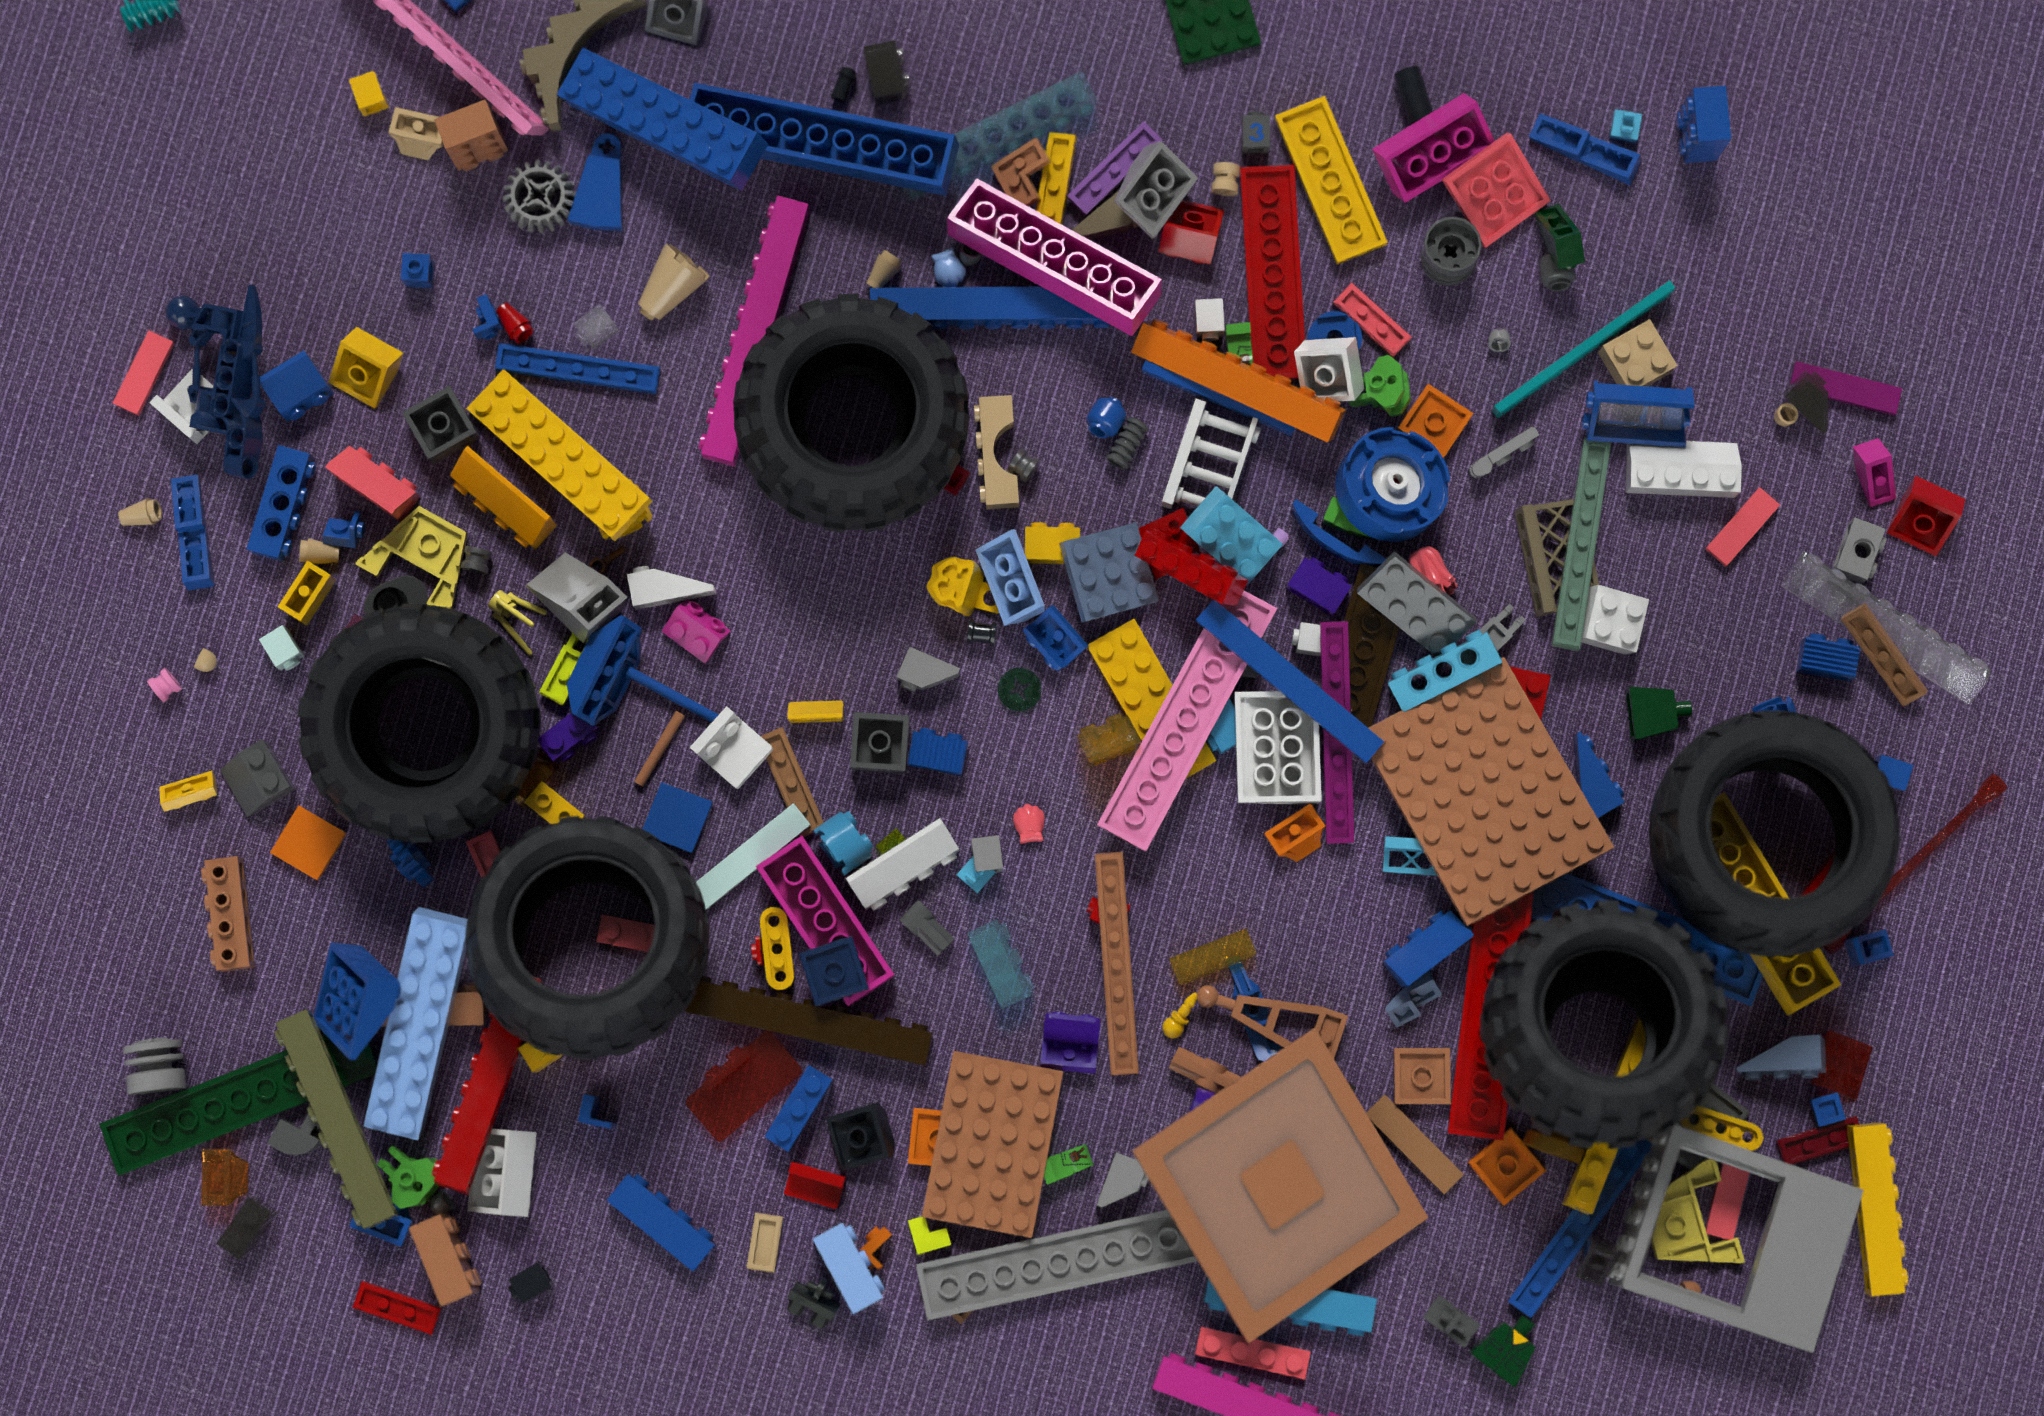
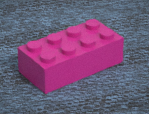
M1463 93L1374 147L1372 151L1392 193L1406 203L1442 181L1448 174L1492 144L1494 139L1477 101Z

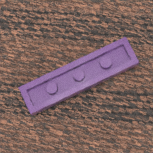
M1143 121L1067 195V199L1087 217L1124 181L1130 166L1143 148L1159 141L1163 142V139Z

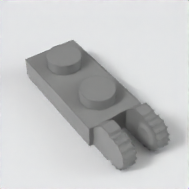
M1535 427L1525 430L1475 461L1474 464L1472 463L1470 468H1468L1469 475L1474 477V479L1481 478V476L1491 472L1492 465L1495 462L1499 467L1512 459L1511 452L1518 448L1523 452L1535 444L1533 439L1539 436Z
M1511 604L1496 617L1493 616L1480 629L1481 633L1488 632L1497 651L1512 638V634L1526 621L1521 616L1512 623L1508 630L1500 623L1501 620L1512 613L1514 607ZM1471 649L1464 650L1460 656L1461 660L1466 664H1472L1477 659L1476 653Z

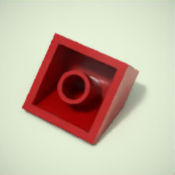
M1182 200L1164 224L1158 252L1164 253L1169 257L1190 259L1199 264H1211L1224 210Z
M1915 475L1904 493L1886 533L1937 556L1962 516L1965 498Z

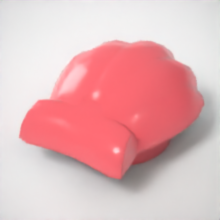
M1025 804L1022 808L1019 807L1013 815L1014 826L1020 835V844L1044 841L1042 831L1045 816L1038 806Z

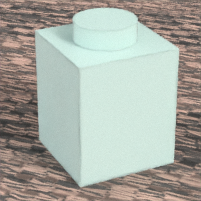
M283 625L259 639L273 664L279 670L285 669L288 671L300 664L299 659L304 657L290 631Z

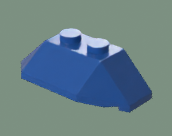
M620 615L590 635L567 682L572 714L591 726L596 725L598 721L605 719L617 710L631 681L625 675L630 667L637 669L640 663V635H642V628L625 616Z

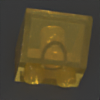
M1119 713L1106 718V724L1096 727L1095 724H1091L1080 729L1081 734L1077 735L1076 739L1089 769L1139 748L1141 741L1128 715L1122 717Z

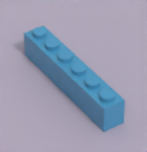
M1207 1277L1203 1302L1209 1303V1309L1225 1311L1226 1306ZM1326 1289L1287 1317L1292 1318V1324L1308 1326L1309 1321L1320 1323V1329L1336 1331V1327L1339 1326L1348 1328V1334L1364 1336V1331H1372L1377 1299Z

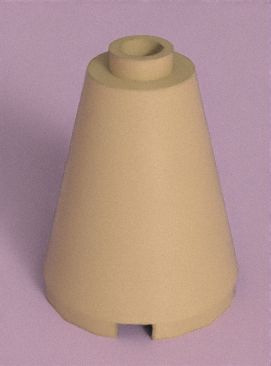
M666 243L638 302L642 307L639 311L651 321L654 318L660 320L705 283L710 275L700 265L696 268L697 265L686 254L671 244Z

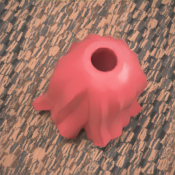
M1425 546L1414 551L1409 556L1408 563L1449 596L1454 594V590L1458 586L1455 582L1456 578L1446 568L1438 550L1431 546Z

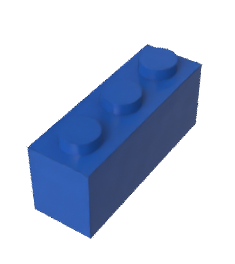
M808 1065L764 1137L790 1152L834 1080Z

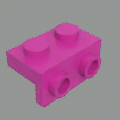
M687 599L676 607L662 632L703 663H707L721 641L729 635L730 630L725 627L721 620L706 613L701 605Z

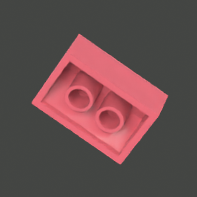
M348 446L328 462L325 468L337 479L399 522L405 519L420 498L415 492L417 486L406 478L400 481L392 476L395 473L393 469L383 462L379 466L372 462L371 458L373 456L361 447L355 450Z

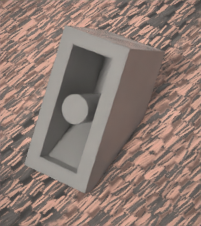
M909 647L897 674V680L901 682L900 686L912 692H915L916 689L924 691L959 677L961 670L954 665Z
M1115 1153L1097 1206L1104 1207L1138 1191L1140 1186H1146L1148 1177L1137 1160Z

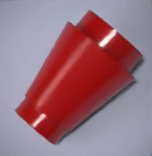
M504 303L498 307L496 314L511 340H515L516 343H522L533 334L532 322L509 303Z

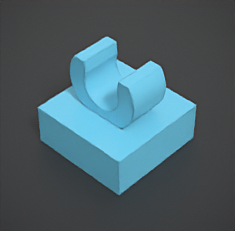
M1615 109L1609 138L1636 143L1642 114Z
M972 856L958 872L957 876L978 894L996 872L994 870L976 872L974 857Z

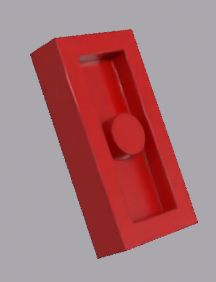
M791 1162L784 1190L785 1195L833 1209L838 1208L846 1181L845 1176Z

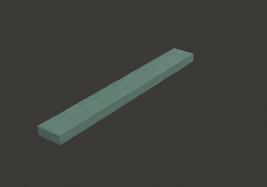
M1584 437L1582 442L1551 644L1553 647L1574 651L1580 650L1611 442L1588 441L1587 437Z

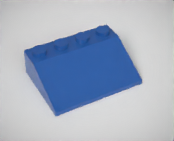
M331 942L313 1015L317 1026L350 1060H355L394 1010L396 1000L399 999L401 994L400 982L362 945Z

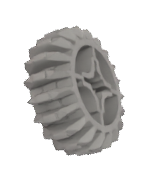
M536 160L535 167L531 168L530 164L526 162L524 164L525 171L522 172L520 168L515 169L518 175L517 178L511 175L508 177V180L513 185L504 186L505 192L509 193L503 196V201L509 203L505 206V210L507 213H512L510 216L511 221H518V226L521 229L528 224L527 227L530 233H533L536 226H538L540 234L544 233V226H548L550 231L554 232L555 227L553 224L557 222L560 226H563L564 222L561 217H569L570 212L567 209H571L573 205L571 200L576 195V192L570 190L575 185L573 181H567L569 174L567 172L561 173L562 169L559 165L552 169L551 162L546 161L544 167H542L540 161ZM537 178H546L552 181H546L543 184H536L532 180ZM526 186L528 196L523 200L524 203L519 206V194L522 188ZM560 188V201L556 208H554L551 204V199L556 194L555 191ZM532 189H534L537 192V194L539 193L540 195L544 196V200L547 205H545L542 200L540 201L538 198H535V193ZM536 210H544L547 214L543 216H532L527 213H533Z

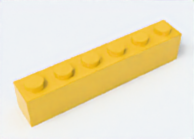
M1881 1122L1848 1125L1847 1133L1853 1186L1864 1190L1857 1210V1222L1865 1293L1870 1296L1905 1293V1286L1908 1285L1907 1270L1902 1267L1901 1257H1905V1247L1903 1241L1899 1240L1898 1229H1902V1220L1900 1213L1896 1212L1895 1201L1899 1200L1897 1185L1893 1184L1892 1173H1895L1896 1166L1894 1157L1890 1156L1889 1145H1892L1891 1130L1887 1128L1885 1123Z

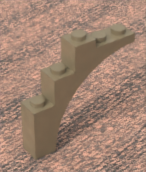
M574 0L577 12L549 17L551 27L546 29L550 44L522 50L524 59L520 60V66L523 76L527 75L531 83H535L538 98H543L544 108H540L543 123L548 124L552 132L563 130L561 116L562 99L556 94L568 75L569 69L579 51L606 24L627 12L648 6L647 0Z

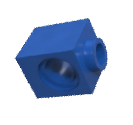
M403 253L401 281L406 287L433 288L435 261L431 255Z

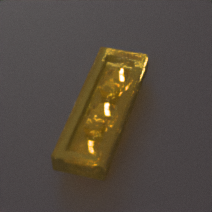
M1245 928L1169 958L1179 986L1255 957L1257 953Z

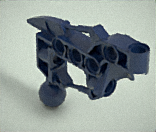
M251 284L248 286L244 311L205 303L199 308L197 302L186 295L174 297L169 301L165 309L169 324L179 330L194 329L189 337L190 345L195 346L192 385L188 386L187 392L190 402L195 404L194 414L191 415L189 427L226 434L223 460L225 473L243 479H252L258 471L260 450L263 443V425L260 414L266 406L265 401L261 399L260 376H258L257 356L262 353L263 347L262 312L256 286ZM217 333L223 335V340L218 357L213 388L200 386V347L205 346L211 337ZM251 387H252V398L249 399V398H250V393H251Z

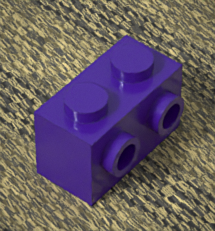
M571 712L538 738V742L556 764L560 762L565 763L576 754L574 751L582 745L586 747L598 737L596 734L601 730L597 725L591 726Z

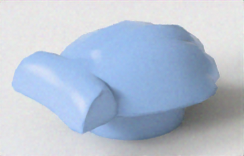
M953 248L931 256L935 263V279L940 285L956 287L959 282L963 281L966 274L965 267L955 256Z

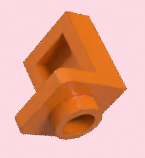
M876 1226L864 1237L868 1242L860 1249V1251H865L872 1265L869 1266L871 1270L874 1267L878 1270L883 1267V1264L872 1253L892 1235L885 1226L881 1230Z

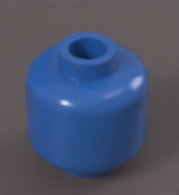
M1114 397L1097 399L1086 417L1089 431L1103 439L1115 436L1126 420V411L1122 407V403Z

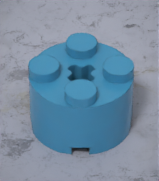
M841 811L812 830L815 837L820 834L822 841L819 845L834 867L837 869L842 866L841 874L843 876L871 858L870 852H872L873 848L869 838L865 834L860 836L856 830V825L858 824L849 811L844 814Z

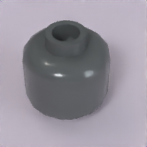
M1549 252L1540 259L1541 283L1551 291L1566 290L1575 281V268L1558 269L1552 261Z

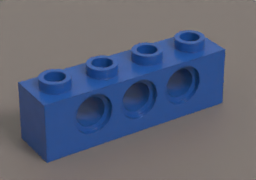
M278 445L247 545V550L252 554L284 562L285 556L290 555L293 541L290 540L293 530H297L301 518L298 512L301 504H305L308 497L307 482L309 478L314 476L316 470L315 458L310 453ZM291 472H296L297 480L293 484H286V476ZM283 498H288L289 506L285 510H278V502ZM275 524H280V534L274 537L270 536V528Z

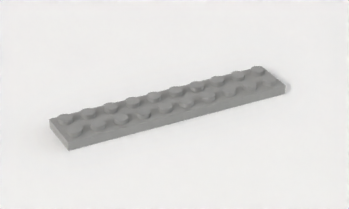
M1168 1210L916 1264L927 1320L1192 1263L1198 1260Z

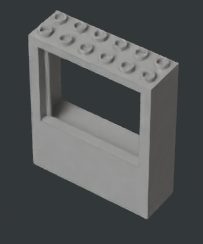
M1677 1125L1671 1131L1654 1140H1650V1143H1652L1650 1152L1644 1156L1641 1169L1644 1170L1641 1181L1638 1180L1633 1189V1196L1635 1197L1632 1208L1629 1207L1625 1214L1624 1223L1627 1225L1624 1234L1619 1236L1616 1243V1250L1618 1251L1615 1262L1612 1261L1608 1268V1284L1813 1353L1864 1190ZM1680 1148L1779 1182L1740 1307L1641 1273Z

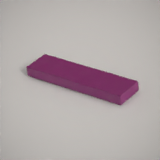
M1798 361L1794 363L1788 387L1791 390L1895 416L1897 413L1902 392L1900 387Z

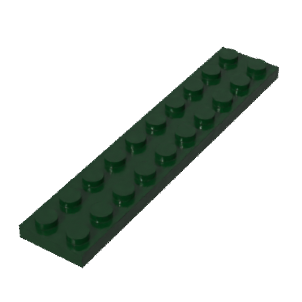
M326 1034L322 1036L344 1088L375 1076L378 1062L370 1041L355 1060H350ZM282 1051L100 1123L99 1126L117 1175L122 1176L309 1102L307 1096L303 1098L298 1090L296 1082L300 1081L297 1072H292L287 1064L285 1057L289 1055L288 1051Z

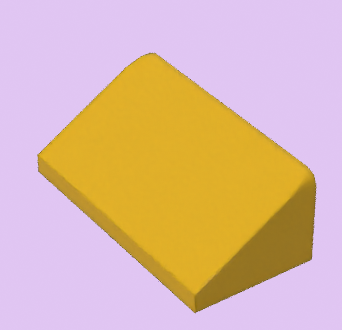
M843 701L790 702L788 704L787 719L790 723L843 722L844 703Z

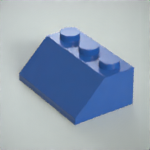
M1442 910L1428 920L1431 923L1429 927L1423 931L1418 927L1407 936L1408 943L1401 948L1396 944L1384 953L1387 959L1382 963L1402 989L1409 986L1474 936L1451 910L1446 914Z

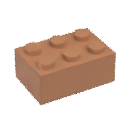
M486 100L434 119L444 147L458 171L461 169L464 171L474 169L478 166L479 162L487 159L489 161L497 160L503 157V153L508 152L499 125Z
M449 1213L439 1214L409 1227L440 1306L449 1305L481 1291L479 1285L482 1284L480 1275L476 1268L472 1269L468 1259L471 1258V1254L465 1242L461 1244L457 1234L461 1230L455 1217H450Z

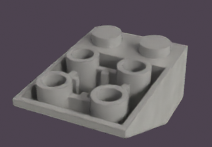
M566 552L526 585L583 643L589 639L592 633L605 626L623 610L627 600V596L611 580Z

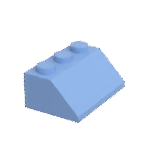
M1015 529L976 549L1004 626L1027 621L1044 612L1043 600Z
M842 1222L815 1237L813 1241L852 1313L855 1314L882 1299L883 1297L880 1292L884 1291L885 1288L878 1275L872 1277L867 1267L872 1264L865 1251L858 1252L853 1242L857 1241L858 1238L851 1225L845 1227Z

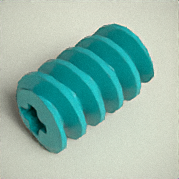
M124 0V7L119 6L123 20L130 33L134 32V23L138 28L143 29L145 28V20L151 26L155 24V16L160 22L165 21V13L171 19L175 18V9L181 14L177 0H134L133 4L129 0Z

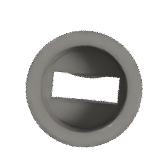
M1494 329L1488 338L1489 348L1495 352L1508 350L1510 348V335L1505 329Z

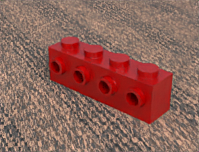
M1157 529L1156 532L1145 531L1134 556L1220 604L1238 605L1248 580L1238 575L1236 569L1216 563L1214 557L1194 551V547L1186 542L1174 540L1172 538L1173 535L1162 529Z

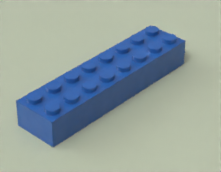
M582 48L556 94L569 106L740 191L744 189L768 146V143L757 132L585 48Z

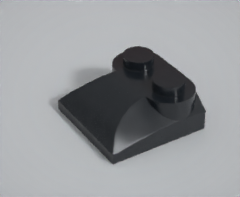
M879 1102L826 1117L841 1172L894 1156V1137L887 1113Z

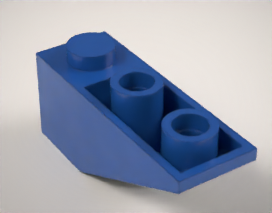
M1580 731L1573 736L1576 781L1595 815L1599 818L1624 803L1622 798L1624 792L1617 782L1613 783L1607 773L1610 770L1602 758L1598 759L1594 754L1595 746L1588 735L1583 736Z

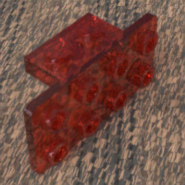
M770 1031L763 1032L747 1047L744 1046L740 1049L737 1046L725 1056L728 1061L721 1067L716 1064L704 1074L707 1079L702 1082L703 1085L686 1099L687 1107L718 1142L724 1141L802 1073L801 1066Z

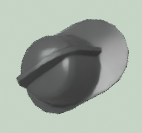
M404 575L377 586L368 594L364 602V613L368 615L380 609L395 608L403 604H426L428 598L427 589L421 580L413 576Z

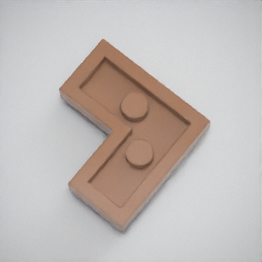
M1034 138L991 165V168L1005 194L1029 207L1041 200L1029 176L1051 163V160L1040 140Z

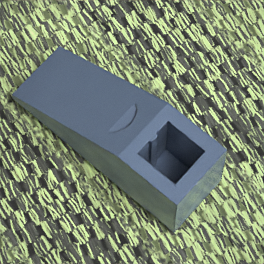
M1821 1035L1792 1036L1737 1067V1072L1745 1076L1746 1080H1761L1762 1075H1773L1774 1079H1788L1790 1074H1801L1803 1078H1816L1818 1073H1826L1825 1039Z

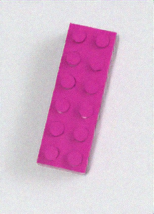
M800 836L756 866L810 949L849 936L853 937L869 990L843 998L849 1007L895 977V974L803 836Z

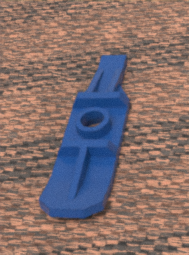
M1237 955L1227 959V964L1235 982L1233 990L1234 1000L1237 995L1263 998L1259 986L1248 978L1240 956ZM1244 1004L1241 1013L1265 1026L1269 1014L1267 1007L1258 1006V1012L1253 1015L1248 1012L1249 1005ZM1244 1025L1257 1060L1264 1062L1283 1049V1047Z

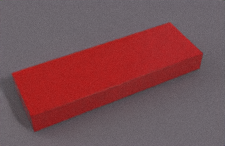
M366 1281L361 1282L352 1307L430 1335L434 1333L442 1307Z

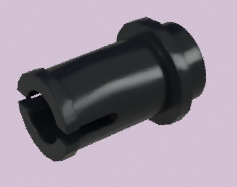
M842 67L841 70L837 71L838 78L830 95L833 100L841 103L847 102L852 84L857 81V72L848 67Z

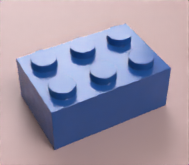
M1726 86L1693 88L1688 97L1685 98V102L1681 105L1679 112L1676 113V127L1681 129L1682 139L1678 141L1679 154L1684 155V163L1717 161L1730 142L1731 129Z

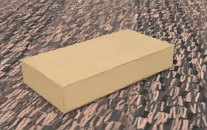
M755 1213L747 1269L775 1273L783 1223L782 1216Z

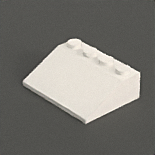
M1279 691L1234 692L1238 803L1318 804L1321 802L1319 724Z

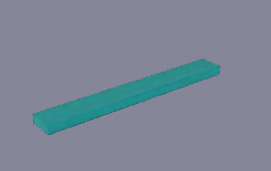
M1670 280L1495 404L1491 410L1496 418L1506 414L1672 295L1676 287Z

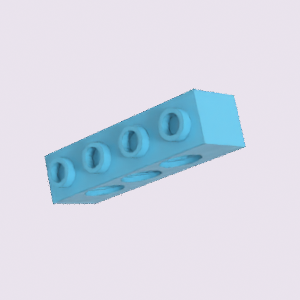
M1479 629L1465 636L1466 642L1458 646L1453 642L1440 649L1441 655L1433 659L1431 655L1425 656L1415 662L1417 667L1409 671L1404 667L1392 673L1393 679L1389 680L1388 684L1401 710L1407 711L1502 663V659L1488 632L1481 633ZM1471 649L1476 653L1477 659L1474 663L1466 664L1461 660L1460 656L1464 650ZM1441 662H1447L1451 665L1452 672L1450 675L1442 677L1436 672V666ZM1418 674L1425 676L1427 685L1423 689L1414 688L1411 683L1413 676Z

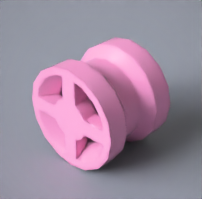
M163 668L160 671V675L156 678L151 677L147 680L151 689L163 702H166L169 699V695L173 692L178 693L182 690L178 681L167 668Z

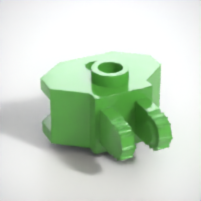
M1390 355L1378 357L1370 372L1364 373L1363 383L1366 393L1360 394L1355 401H1349V406L1360 407L1372 404L1374 408H1382L1391 417L1402 415L1411 401L1408 374Z
M392 1145L388 1152L401 1165L395 1169L386 1160L380 1159L377 1163L390 1176L388 1180L392 1183V1202L400 1209L426 1204L440 1187L434 1182L435 1177L432 1176L434 1164L438 1159L424 1158L416 1160L415 1158H409L399 1148Z

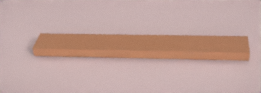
M1123 852L1095 853L1111 1075L1139 1074Z

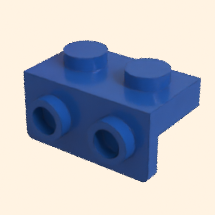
M1054 605L1047 608L1033 623L1022 630L1026 635L1027 642L1032 647L1037 648L1044 656L1045 663L1056 671L1066 668L1089 647Z

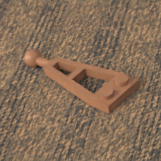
M1210 985L1201 987L1197 992V1001L1201 1006L1209 1008L1217 1005L1231 1010L1230 1017L1283 1048L1292 1042L1273 1032L1280 1009L1318 1015L1314 1028H1316L1333 1059L1335 1058L1348 1016L1321 1006L1237 995L1236 999L1233 1000L1219 995L1216 988ZM1248 1004L1270 1008L1265 1026L1242 1014L1243 1005Z

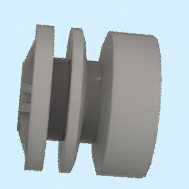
M154 1038L140 1040L132 1045L122 1047L124 1055L136 1054L137 1057L136 1059L124 1061L125 1066L138 1067V1072L125 1076L127 1095L187 1088L185 1069L172 1068V1062L184 1059V1054H171L170 1051L182 1048V1040Z

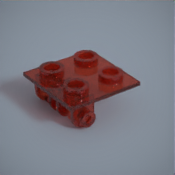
M1829 1030L1826 1036L1823 1035L1825 1039L1826 1073H1818V1077L1811 1078V1084L1857 1100L1873 1047Z

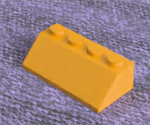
M467 446L463 450L450 474L455 481L452 486L464 496L467 493L471 494L476 499L473 504L482 512L486 513L488 510L496 516L493 521L503 530L512 529L517 534L514 539L523 547L527 548L530 545L536 550L556 528V523L546 512L470 447Z

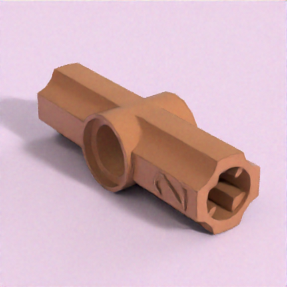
M1178 1047L1168 1067L1193 1080L1200 1087L1215 1092V1094L1240 1078V1076L1228 1071L1227 1067L1211 1059H1203L1181 1047Z

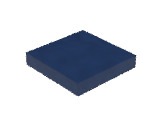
M852 936L799 953L816 1007L869 990Z

